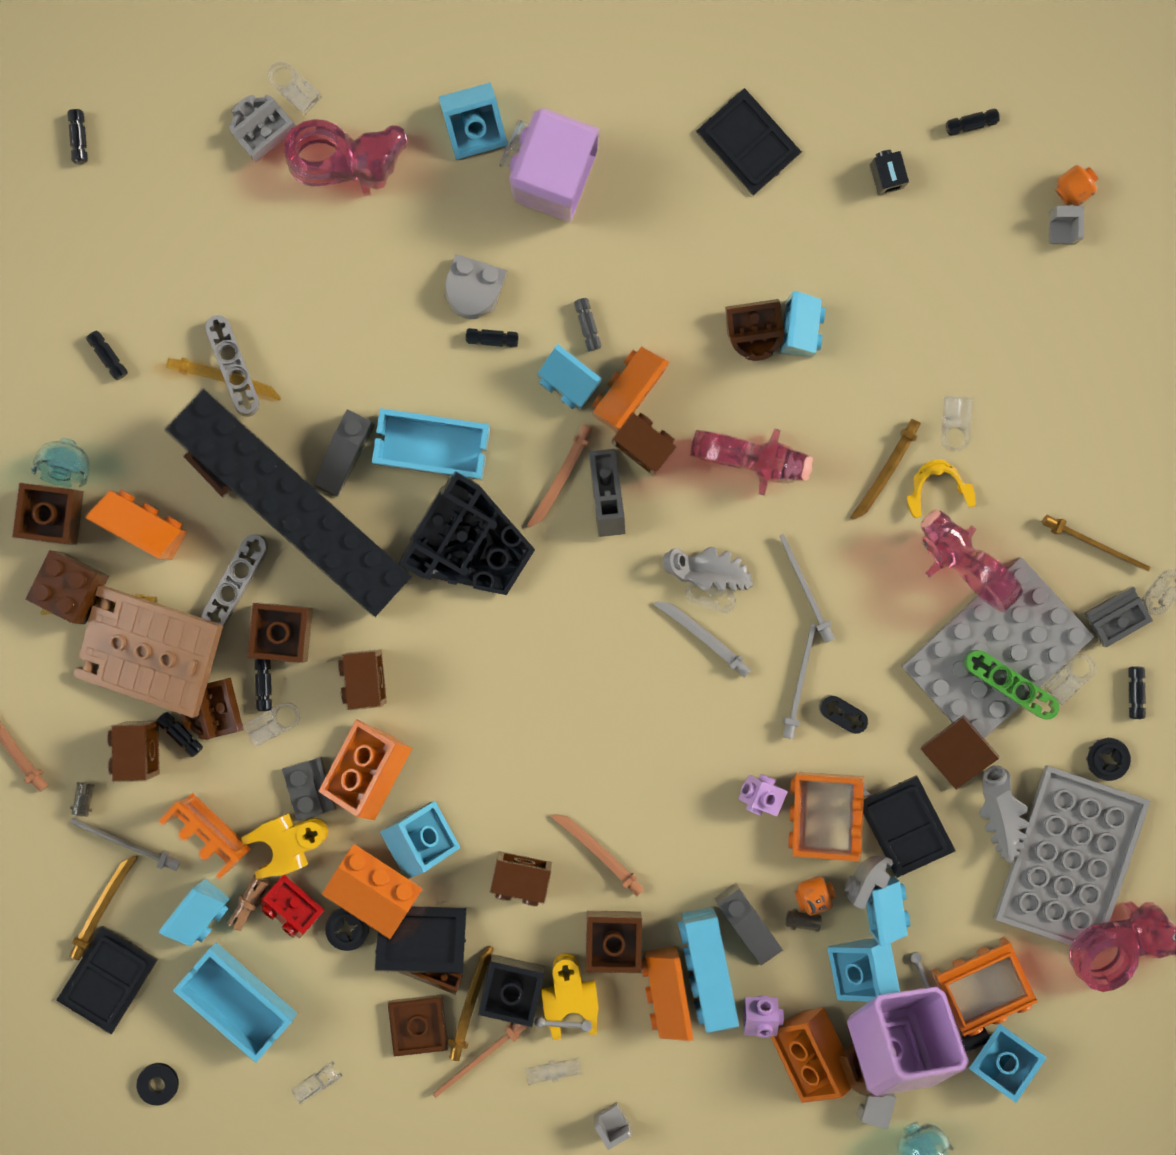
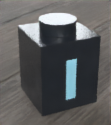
M889 149L876 154V157L870 163V168L878 196L904 189L909 183L901 151L892 153V150Z

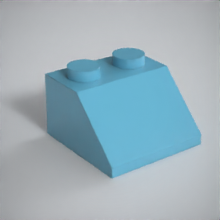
M491 82L439 96L456 160L508 146Z
M793 291L786 300L783 324L785 334L780 354L813 357L816 354V350H821L822 334H818L819 323L823 324L825 319V307H821L822 299L798 291Z
M559 344L555 346L538 372V377L541 379L539 384L551 393L553 390H556L562 395L560 400L572 410L575 406L581 410L601 384V378Z
M436 801L425 805L380 831L400 871L407 879L426 872L461 848Z
M890 877L886 889L875 885L866 904L870 935L880 946L888 945L907 936V927H910L909 913L907 910L904 911L903 900H906L905 886L903 883L900 884L896 877Z
M205 878L190 891L159 930V933L188 946H192L197 940L202 943L212 931L208 927L212 921L216 919L219 922L229 908L225 905L231 898Z
M868 938L827 947L837 1000L870 1002L879 995L900 992L891 943L880 946L875 939Z
M999 1023L969 1069L1017 1103L1047 1057Z

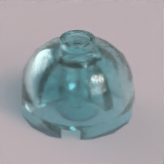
M61 438L60 441L46 443L37 451L31 469L34 475L36 471L41 473L40 479L48 483L71 487V482L79 483V487H83L87 484L90 462L88 455L82 448L76 445L75 441Z
M917 1121L903 1129L905 1134L899 1139L897 1144V1155H949L947 1149L954 1150L950 1140L939 1127L929 1123L919 1125Z

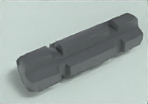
M588 298L578 299L574 305L576 312L579 313L578 319L583 336L587 339L585 340L587 350H598L601 348V341L599 336L596 335L598 331L593 314L590 312Z

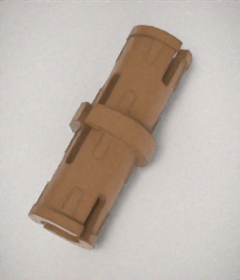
M253 876L244 894L239 895L237 899L238 904L226 921L228 926L235 924L233 929L242 930L250 913L257 909V902L269 885L267 880L264 879L262 882V878L256 879V876Z

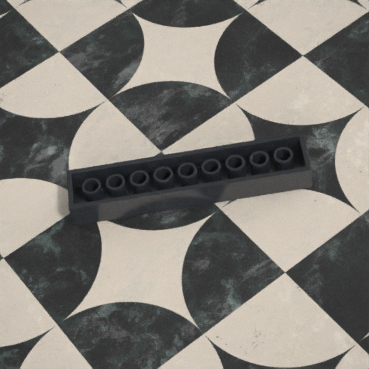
M204 388L164 429L169 436L372 617H376L412 577Z

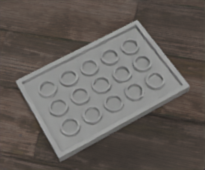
M1019 557L902 664L901 667L952 723L964 715L982 737L985 738L1020 705L965 669L964 657L969 651L981 650L988 653L1040 688L1091 641L1094 635L1022 557ZM981 656L978 658L972 657L973 669L981 667L988 671L994 665L992 662L990 667L980 661ZM999 669L994 672L993 680L997 685L1006 682L1007 674L1004 670ZM1022 684L1017 687L1016 696L1020 700H1024L1029 696L1030 690L1027 685Z
M1045 765L1026 820L1029 826L1023 829L1027 839L1019 840V842L1023 843L1024 848L1017 850L1020 855L1014 857L993 918L997 921L1098 955L1150 801Z

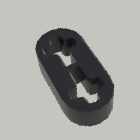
M827 695L821 699L819 711L828 720L854 734H859L867 728L868 718L863 711L834 695ZM834 700L837 701L835 706L842 710L841 714L839 715L835 712L827 714L828 708L825 707L826 703H833ZM846 714L853 717L859 714V721L862 723L860 726L855 725L851 728V722L844 717Z

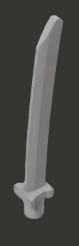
M784 534L780 535L779 537L819 622V625L815 628L816 631H820L825 643L834 640L835 637L830 629L832 625L830 620L824 621Z
M654 603L656 607L707 644L730 664L729 667L732 670L735 669L743 678L751 671L742 662V657L739 655L737 657L713 635L671 603Z
M811 624L790 718L783 719V724H785L784 738L794 739L795 729L800 725V721L795 719L816 624Z
M76 818L71 820V823L159 861L157 868L162 869L165 866L177 871L181 861L170 857V852L164 851L160 855Z

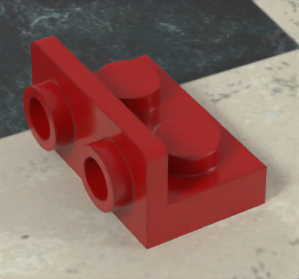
M283 875L259 902L262 906L261 911L272 920L276 918L283 924L281 927L283 931L293 938L295 935L301 938L325 910L286 875Z

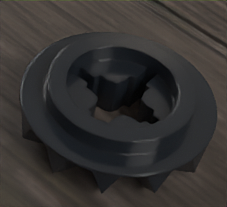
M1107 737L1096 740V743L1089 747L1086 760L1089 770L1097 778L1105 781H1114L1126 774L1130 767L1131 756L1123 742ZM1111 752V758L1117 765L1107 763L1104 766L1105 760L1102 759L1100 753L1108 755Z
M339 908L329 916L325 926V933L332 946L342 951H351L359 948L365 942L369 933V927L344 909ZM344 918L349 925H358L352 929L351 939L347 932H337L344 926Z

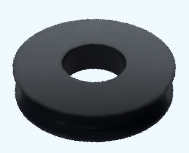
M164 1063L148 1065L140 1073L136 1083L140 1098L154 1106L168 1103L177 1093L179 1087L177 1073L171 1066ZM154 1077L161 1078L165 1083V1088L161 1091L154 1090L151 1087V1079Z

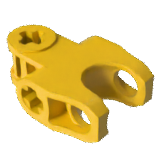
M287 813L266 821L257 829L242 836L243 845L261 841L267 843L273 852L272 861L254 872L256 879L282 876L308 865L304 852L318 847L325 841L328 836V826L323 820L318 818H311L293 825L290 814ZM309 830L317 831L318 835L316 837L308 836L307 832Z
M570 953L559 954L553 962L552 975L554 986L541 988L545 1019L549 1021H562L567 1014L577 1013L582 1015L585 1020L591 1021L592 1029L589 1031V1035L597 1034V1016L599 1011L595 980L582 982L578 959ZM564 965H568L570 969L568 974H564V970H562ZM549 1026L553 1041L561 1040V1027Z

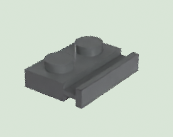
M1135 587L1123 590L1084 613L1103 647L1112 645L1153 621L1143 601L1135 592Z
M321 757L282 768L297 821L336 809L335 803L318 792L327 776Z

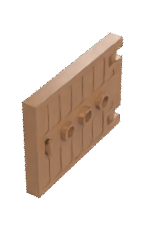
M98 586L95 596L101 597L100 604L92 606L79 658L84 659L83 667L76 668L73 677L192 718L197 717L223 625L107 586ZM112 601L116 602L114 610L110 609ZM95 663L99 664L97 672L93 671Z

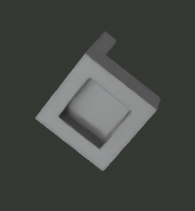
M1056 206L1049 212L1050 244H1077L1083 240L1084 206Z
M888 1094L884 1097L867 1096L865 1105L860 1103L857 1112L861 1122L888 1129L896 1102L895 1094Z
M617 1102L594 1115V1127L608 1150L632 1136L631 1125Z

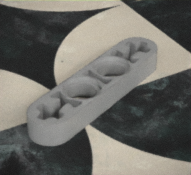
M219 315L212 316L207 320L205 329L234 406L240 415L245 417L253 416L259 410V399L231 326L225 317ZM216 323L224 327L222 329L225 337L224 341L220 342L216 331L211 332L215 329L214 325ZM225 347H231L235 350L236 354L233 359L224 360L220 357L221 350ZM234 372L243 373L245 375L244 382L240 385H233L229 380L231 374ZM244 390L248 400H254L251 403V408L247 410L245 406H239L243 403L240 392Z
M249 535L243 540L203 610L201 618L209 621L212 620L209 613H215L218 610L219 605L214 604L217 600L218 603L228 606L229 609H221L218 614L221 622L215 623L221 624L223 627L227 624L267 554L268 543L264 537ZM258 539L260 541L258 546L262 549L260 552L255 551L252 554L251 559L256 560L253 564L250 560L241 558L243 553L248 556L252 549L248 546L249 543L256 542ZM241 562L245 563L249 568V573L244 578L237 577L234 571L235 566ZM226 586H231L235 590V598L230 602L225 601L221 596L222 589Z

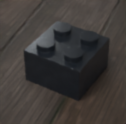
M492 954L478 1015L532 1027L545 966Z

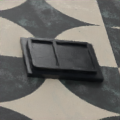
M745 88L734 98L730 99L725 106L696 131L753 196L802 153Z
M917 775L864 799L863 814L885 857L892 859L893 865L891 868L896 878L956 851Z
M411 906L391 939L378 932L375 950V971L463 974L467 908Z
M102 926L56 1001L112 1034L158 959L105 926Z

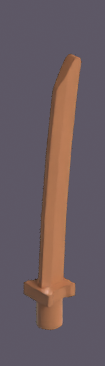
M582 424L578 435L574 436L573 441L575 442L541 504L528 522V527L541 522L548 513L575 466L584 446L587 447L589 443L587 439L592 431L591 427Z
M0 722L1 744L27 777L24 781L27 784L32 783L39 792H42L49 786L40 776L43 772L41 769L36 770Z
M552 815L556 822L583 843L622 881L625 889L628 887L636 897L643 892L644 888L636 881L637 877L635 874H630L608 851L567 816Z
M510 1022L506 1026V1034L450 1078L432 1095L435 1098L438 1097L510 1038L515 1042L520 1033L528 1026L512 1024Z

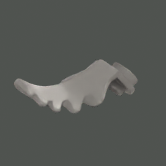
M709 547L695 556H687L680 549L674 548L665 553L663 557V566L667 573L673 574L682 582L692 581L703 590L710 589L712 583L719 590H725L726 584L730 589L737 590L738 587L740 591L748 590L749 587L753 586L751 573H746L747 566L745 564L740 566V558L730 562L731 553L729 551H725L720 556H717V549Z
M996 765L989 767L984 772L983 795L985 802L980 809V816L984 819H990L985 829L987 832H996L991 838V842L993 844L999 843L996 846V851L1002 852L1000 857L1005 858L1008 863H1011L1014 857L1020 855L1017 850L1024 848L1023 843L1019 842V840L1027 839V835L1019 830L1029 826L1028 821L1020 817V815L1027 813L1028 809L1025 804L1012 796L1009 772L1003 767Z

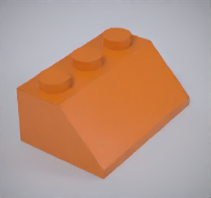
M643 347L638 352L635 350L630 352L624 361L627 365L621 374L617 371L608 382V385L611 387L605 396L600 393L592 404V407L595 408L592 415L616 433L631 414L636 411L669 364L664 358Z
M122 489L119 493L109 491L88 513L86 517L88 520L158 559L172 560L188 532L181 528L183 523L171 516H168L167 519L158 515L159 510L145 502L143 506L134 502L135 496Z
M356 719L318 792L356 817L375 821L413 748L392 735Z
M353 844L323 891L322 896L388 939H391L423 888Z
M677 947L644 951L646 960H641L643 977L649 976L650 986L645 987L648 1004L653 1003L655 1013L650 1014L652 1031L658 1030L659 1038L694 1040Z
M824 1007L805 1010L784 1020L783 1026L779 1025L777 1036H770L802 1103L843 1098L852 1089L848 1084L839 1060V1056L845 1050Z

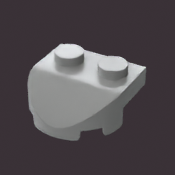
M250 95L241 100L232 110L234 117L232 124H229L231 133L255 162L259 161L298 129L275 99L269 95L259 98Z
M455 254L447 275L445 299L450 304L452 311L467 319H478L480 315L493 312L498 304V298L506 279L507 270Z
M885 856L870 857L857 867L854 876L850 875L844 886L845 896L854 906L864 910L875 885L886 889L890 875L885 870L886 867L890 868L893 865L892 859Z

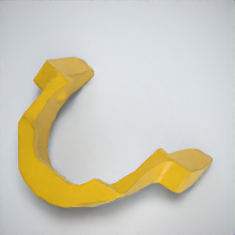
M942 459L928 461L923 464L914 476V492L907 496L909 511L913 518L922 516L921 490L926 478L931 474L941 475L943 472L951 474L956 479L958 493L963 494L968 507H975L976 505L973 485L963 483L957 469L947 461Z

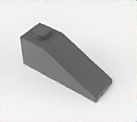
M348 409L346 410L314 481L315 485L339 496L375 427L373 422Z
M616 449L589 451L598 536L626 534Z
M737 883L714 898L718 907L760 965H763L783 951Z

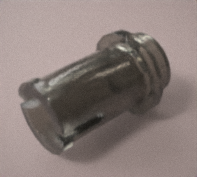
M77 782L74 804L70 806V809H72V815L88 817L89 812H92L90 804L95 784L87 783L84 794L85 782Z
M795 908L792 911H787L786 927H790L791 930L799 928L815 932L820 931V924L810 923V921L822 922L820 914L810 916L807 913L798 912V909Z

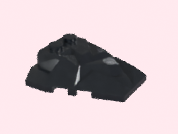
M455 471L446 484L440 488L411 535L410 542L399 561V565L424 579L431 580V578L448 581L449 584L457 585L459 583L473 586V589L507 595L534 553L535 548L478 483Z

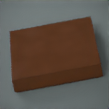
M964 715L921 746L923 753L956 790L999 759L996 751Z
M442 994L388 1001L394 1057L448 1050Z

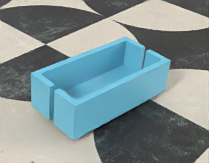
M380 408L376 433L380 436H385L384 441L375 438L372 463L379 466L451 476L457 471L469 479L483 481L486 456L481 454V452L487 451L491 427L489 424Z
M708 907L681 913L683 921L678 922L682 943L688 944V948H683L688 971L693 970V974L688 976L693 997H698L699 1001H694L699 1025H705L706 1033L738 1027L739 1022L718 918L714 908Z
M217 942L203 955L173 990L255 1063H257L298 1014Z

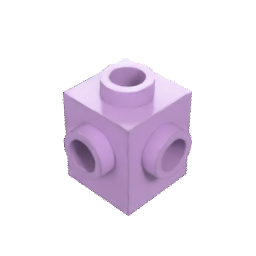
M760 774L759 778L748 775L746 782L742 785L741 794L738 799L747 804L746 809L755 814L761 815L764 811L778 816L788 791L775 785L776 780L763 774Z
M768 996L745 997L743 1007L744 1035L759 1036L761 1038L777 1036L779 1025L783 1026L784 1022L783 1009H778V998Z

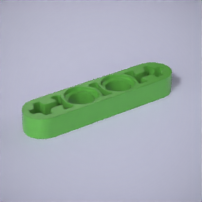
M972 650L965 655L964 666L968 672L1030 713L1045 720L1052 719L1058 714L1059 703L1052 695L988 653L981 650ZM981 656L980 661L990 667L992 662L994 665L988 671L981 667L973 669L974 663L971 659L972 657L978 658ZM999 669L1004 670L1007 674L1006 682L1001 685H997L993 680L994 672ZM1022 684L1027 685L1030 690L1029 696L1024 700H1020L1016 696V689ZM1035 697L1045 703L1050 701L1048 704L1051 708L1050 712L1044 711L1041 713L1043 708L1033 703Z

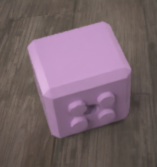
M545 108L535 111L528 128L524 127L519 140V144H521L518 154H514L509 168L512 170L509 178L515 202L571 223L599 148L600 129Z
M938 987L879 995L853 1012L847 1021L867 1089L875 1096L935 1086L964 1070L968 1060L946 995Z

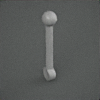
M918 952L911 953L910 960L916 964L925 987L931 988L920 962L922 959L921 955Z
M541 1017L535 1020L537 1028H543L544 1026L581 1028L584 1032H589L592 1029L590 1020H583L582 1023L549 1021Z

